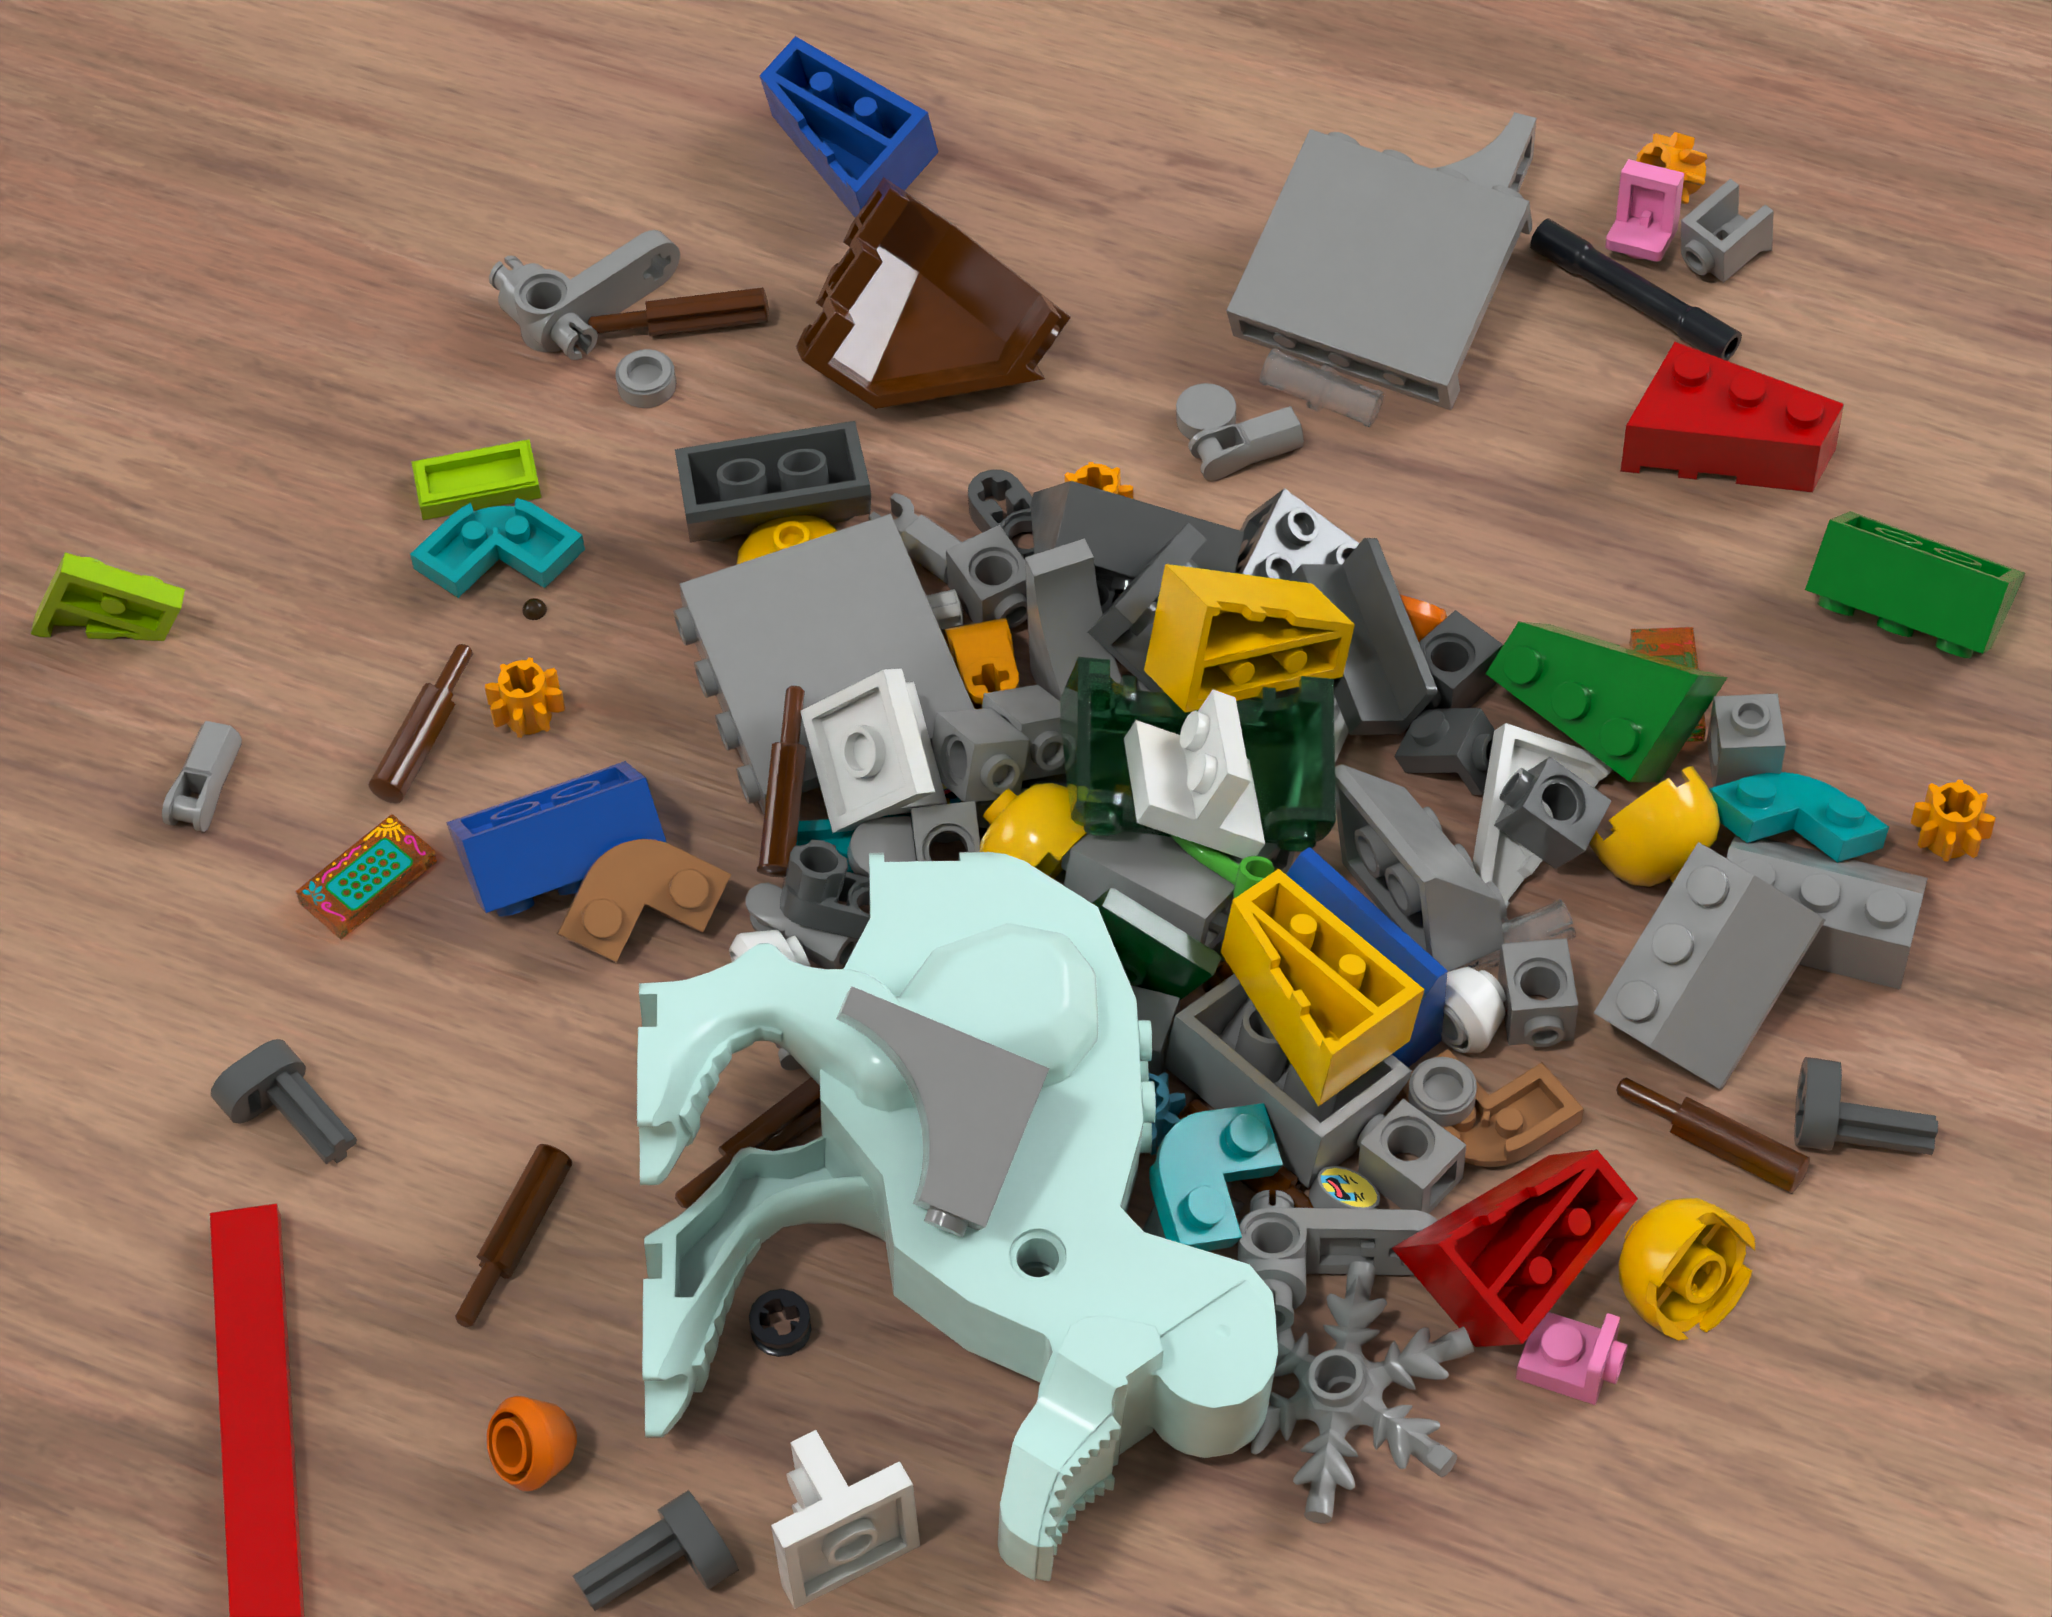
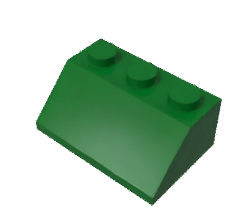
M1849 511L1829 520L1805 590L1820 595L1817 604L1825 609L1847 616H1853L1855 609L1879 616L1876 625L1886 631L1905 637H1912L1914 630H1918L1937 637L1938 640L1935 646L1938 649L1959 657L1971 659L1974 651L1984 654L1992 648L2022 584L2025 572Z

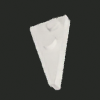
M1507 723L1494 730L1472 862L1475 872L1485 883L1491 881L1497 886L1503 896L1506 908L1510 904L1508 900L1526 877L1532 875L1543 861L1494 826L1506 804L1500 800V794L1511 776L1520 768L1528 771L1548 757H1551L1594 788L1612 770V768L1587 750ZM1542 801L1545 811L1553 818L1551 809Z

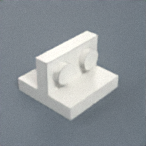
M902 668L881 670L800 711L833 833L855 830L867 820L886 815L911 813V808L947 804L914 682H905Z
M1212 689L1200 709L1192 711L1187 716L1180 735L1136 720L1124 737L1137 823L1242 859L1248 856H1257L1265 845L1250 759L1246 757L1236 698Z
M817 1430L790 1442L795 1470L787 1473V1479L797 1503L792 1505L794 1514L772 1524L771 1528L782 1588L793 1608L796 1609L920 1547L913 1483L900 1461L848 1487Z

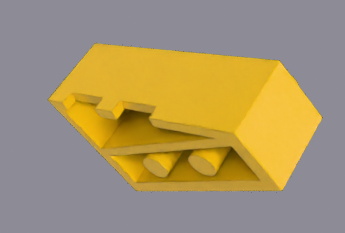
M1165 564L1144 671L1185 713L1200 709L1212 689L1236 698V701L1343 677L1355 624L1312 583Z
M1277 869L1232 900L1221 954L1318 1107L1410 1041L1425 989L1280 869Z

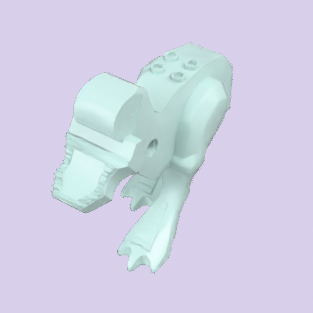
M959 852V861L884 862V853H869L870 920L844 969L807 967L789 960L777 947L769 943H760L749 949L732 963L690 979L639 983L642 1027H638L637 1127H639L640 1186L659 1185L668 1177L685 1146L687 1147L693 1143L700 1129V1116L709 1101L708 1096H710L720 1080L719 1074L729 1064L732 1054L747 1048L755 1041H770L779 1044L819 1084L822 1136L805 1145L777 1151L753 1147L740 1149L734 1155L730 1165L696 1202L675 1219L645 1236L644 1247L648 1279H643L642 1377L645 1385V1438L665 1436L682 1417L691 1401L693 1392L703 1391L709 1377L710 1363L713 1362L719 1337L722 1335L726 1314L732 1305L735 1290L738 1288L747 1266L751 1263L763 1242L783 1227L801 1224H845L861 1229L886 1242L893 1294L896 1298L967 1351L1040 1382L1037 1403L1021 1424L1012 1444L1000 1501L998 1549L1000 1557L1005 1563L1019 1573L1034 1581L1035 1579L1050 1581L1053 1555L1057 1554V1544L1062 1543L1061 1533L1068 1532L1069 1524L1067 1521H1075L1076 1510H1085L1086 1502L1094 1503L1095 1495L1104 1496L1105 1489L1114 1490L1115 1478L1112 1475L1113 1466L1118 1465L1119 1455L1152 1433L1153 1428L1165 1442L1176 1450L1202 1458L1233 1454L1254 1440L1266 1419L1278 1356L1273 1292L1250 1264L1145 1233L1127 1214L1138 1173L1140 1153L1152 1152V1123H1155L1156 1116L1154 1081L1149 1082L1148 1061L1152 1060V1028L1150 1020H1138L1137 999L1098 907L1024 860L1007 854ZM852 986L1050 1068L985 1228L976 1230L967 1226L964 1236H957L924 1222L928 1210L913 1204L920 1182L923 1163V1138L919 1113L905 1079L883 1050L855 1028L836 1019L844 998Z

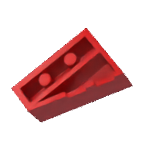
M1674 342L1626 425L1620 472L1640 473V466L1679 470L1678 478L1697 480L1698 472L1736 476L1735 484L1813 492L1836 450L1844 404Z
M1598 1149L1553 1154L1543 1158L1392 1247V1250L1459 1328L1465 1327L1471 1343L1475 1347L1521 1345L1605 1242L1638 1198Z

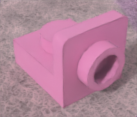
M1548 1312L1527 1339L1517 1366L1516 1379L1596 1405L1603 1382L1617 1383L1626 1357L1628 1344L1617 1341L1621 1317L1607 1313L1600 1329Z

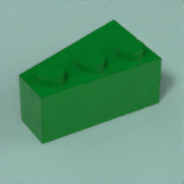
M1518 621L1485 673L1629 782L1660 783L1712 703L1714 696L1717 695L1728 678L1677 664L1674 661L1658 656H1651L1627 649L1618 644L1551 624Z

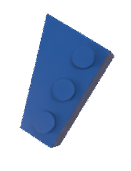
M796 36L760 75L773 118L855 218L883 177L905 191L938 154L927 111Z

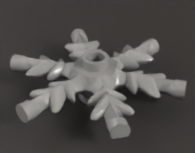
M1354 1261L1349 1264L1345 1299L1335 1294H1329L1326 1298L1331 1314L1338 1326L1323 1325L1324 1330L1337 1342L1334 1349L1325 1351L1316 1357L1309 1354L1308 1335L1306 1332L1296 1343L1291 1327L1277 1333L1278 1356L1274 1376L1294 1373L1299 1380V1389L1289 1399L1274 1392L1270 1393L1269 1402L1271 1405H1268L1265 1422L1254 1440L1251 1441V1453L1258 1454L1268 1445L1279 1429H1281L1282 1435L1287 1441L1292 1434L1297 1420L1309 1419L1317 1424L1320 1436L1309 1441L1300 1450L1301 1452L1315 1454L1301 1467L1293 1479L1296 1485L1311 1482L1304 1517L1315 1523H1329L1332 1521L1336 1484L1347 1490H1352L1355 1487L1354 1477L1343 1456L1358 1457L1357 1451L1344 1439L1350 1429L1356 1430L1360 1425L1373 1427V1445L1377 1450L1387 1439L1393 1460L1400 1469L1407 1467L1410 1455H1413L1438 1476L1444 1477L1452 1470L1457 1460L1456 1453L1427 1436L1440 1428L1438 1421L1423 1418H1404L1413 1406L1400 1405L1387 1408L1383 1403L1382 1393L1386 1386L1392 1382L1405 1388L1416 1390L1411 1376L1434 1380L1448 1378V1371L1440 1366L1439 1363L1474 1353L1469 1335L1463 1326L1429 1343L1430 1330L1424 1327L1412 1337L1401 1353L1394 1340L1389 1347L1384 1361L1372 1362L1367 1360L1362 1354L1361 1346L1374 1339L1380 1333V1330L1368 1329L1367 1327L1383 1311L1387 1301L1385 1298L1369 1301L1376 1268L1372 1264L1363 1261Z

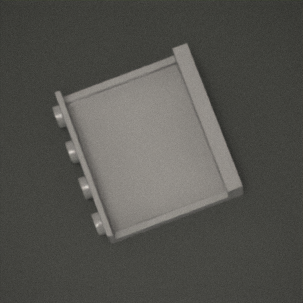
M1310 129L1226 310L1232 334L1235 337L1452 410L1460 392L1458 373L1521 232L1529 235L1532 230L1530 201L1525 200L1521 194L1505 186L1496 185L1489 188L1470 182L1463 174L1450 168L1441 167L1434 170L1414 163L1407 155L1395 150L1387 149L1379 152L1361 146L1355 139L1346 134L1330 132L1327 135Z
M891 513L679 584L682 608L673 610L679 634L685 646L695 643L701 660L694 662V667L699 684L706 698L716 695L723 713L715 715L721 739L727 751L735 748L738 749L744 766L736 768L743 794L748 804L759 801L763 814H765L772 744L780 742L785 693L786 689L790 686H800L805 691L803 709L881 670L902 668L905 682L915 683L931 743L937 712L974 709ZM802 720L799 744L807 747L802 787L803 793L820 787Z

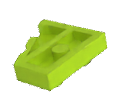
M65 552L35 614L31 635L51 637L53 625L87 626L86 635L88 639L127 637L134 640L164 641L181 610L185 589L164 583L159 578L153 576L138 575L105 565L100 560L92 557H79Z

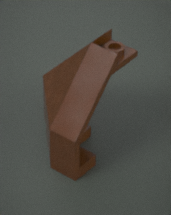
M883 177L850 225L843 241L850 248L841 261L831 268L816 301V304L823 308L822 312L813 325L809 324L804 328L796 349L801 360L875 409L1045 379L1037 365L1071 317L956 225Z

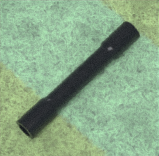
M1549 218L1545 219L1535 230L1530 242L1532 250L1567 271L1585 277L1675 331L1682 340L1702 352L1726 361L1736 352L1742 338V333L1701 308L1686 304L1599 252L1590 242Z

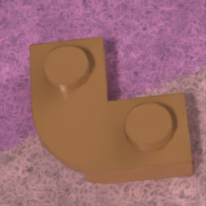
M652 839L624 842L605 852L589 868L562 921L557 935L615 963L644 905L697 932L703 933L731 874L666 842Z
M1449 1049L1436 1056L1458 1060ZM1541 1062L1490 1095L1476 1081V1100L1471 1114L1462 1122L1443 1128L1466 1144L1465 1163L1484 1167H1498L1525 1159L1582 1123L1584 1108L1544 1063ZM1410 1079L1396 1096L1399 1102L1402 1099L1409 1102Z

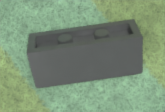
M1364 538L1343 564H1301L1289 579L1290 581L1314 584L1355 624L1343 677L1329 680L1349 734H1402L1436 696L1437 687L1377 538Z

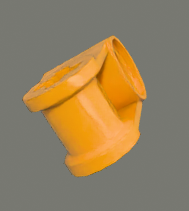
M1006 618L944 629V639L974 709H982L984 693L1019 688V672L1016 666L1012 637Z

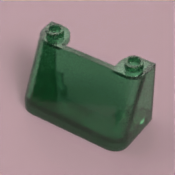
M1078 657L1060 698V727L1071 819L1076 824L1084 826L1085 832L1095 836H1112L1122 831L1170 835L1137 823L1124 737L1136 720L1180 735L1184 721L1191 712L1185 713L1166 693L1136 690V676L1123 675L1120 683L1115 682L1110 677V659ZM1302 676L1299 681V691L1291 696L1276 699V688L1263 687L1256 700L1243 699L1236 701L1246 757L1250 759L1265 843L1277 844L1280 849L1291 852H1301L1308 847L1314 848L1316 842L1324 839L1336 823L1334 679Z

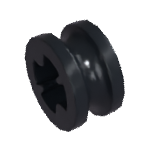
M785 1289L770 1290L759 1296L751 1306L749 1322L752 1340L757 1348L767 1355L776 1357L789 1356L800 1351L809 1341L812 1331L809 1307L804 1299L795 1292ZM775 1312H782L786 1320L795 1318L799 1320V1322L790 1321L791 1332L786 1335L779 1336L778 1331L774 1327L762 1328V1325L770 1326L769 1316Z

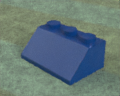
M626 761L446 822L478 904L485 913L496 910L500 917L513 915L531 908L535 904L534 896L554 889L558 890L559 895L576 893L592 864L605 852L619 844L638 839L666 842L646 777Z
M1308 847L1298 855L1286 875L1425 989L1410 1041L1392 1054L1405 1066L1410 1067L1442 1041L1441 1034L1443 1031L1448 970L1312 848Z

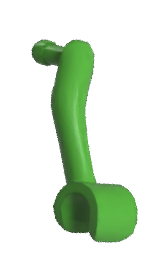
M1171 835L1174 841L1191 857L1234 885V898L1274 872V866L1268 858L1248 856L1242 859L1240 864H1237L1216 849Z

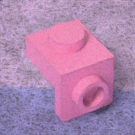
M1628 159L1621 171L1616 220L1606 236V249L1626 254L1635 259L1661 261L1678 230L1685 173Z

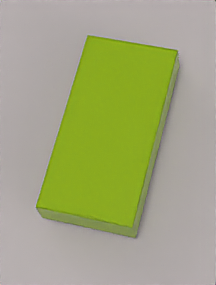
M530 439L411 462L422 520L452 515L469 503L472 504L475 511L487 507L515 503L516 498L526 501L541 498Z

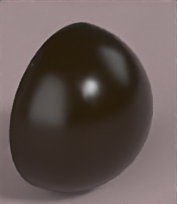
M531 598L524 603L522 612L527 619L538 620L546 614L547 607L542 600Z

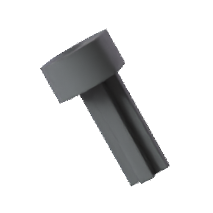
M275 1039L259 1046L223 1071L211 1088V1097L233 1123L248 1122L275 1105L325 1164L332 1160L339 1163L347 1157V1150L357 1143L356 1137L303 1078L306 1066L284 1040Z
M1811 1057L1804 1058L1800 1069L1796 1094L1794 1142L1796 1146L1831 1151L1834 1142L1838 1141L1928 1155L1933 1154L1935 1137L1938 1133V1121H1936L1935 1115L1840 1102L1841 1062Z
M689 1490L657 1509L662 1520L573 1575L584 1597L594 1611L683 1555L707 1590L739 1571L723 1539Z

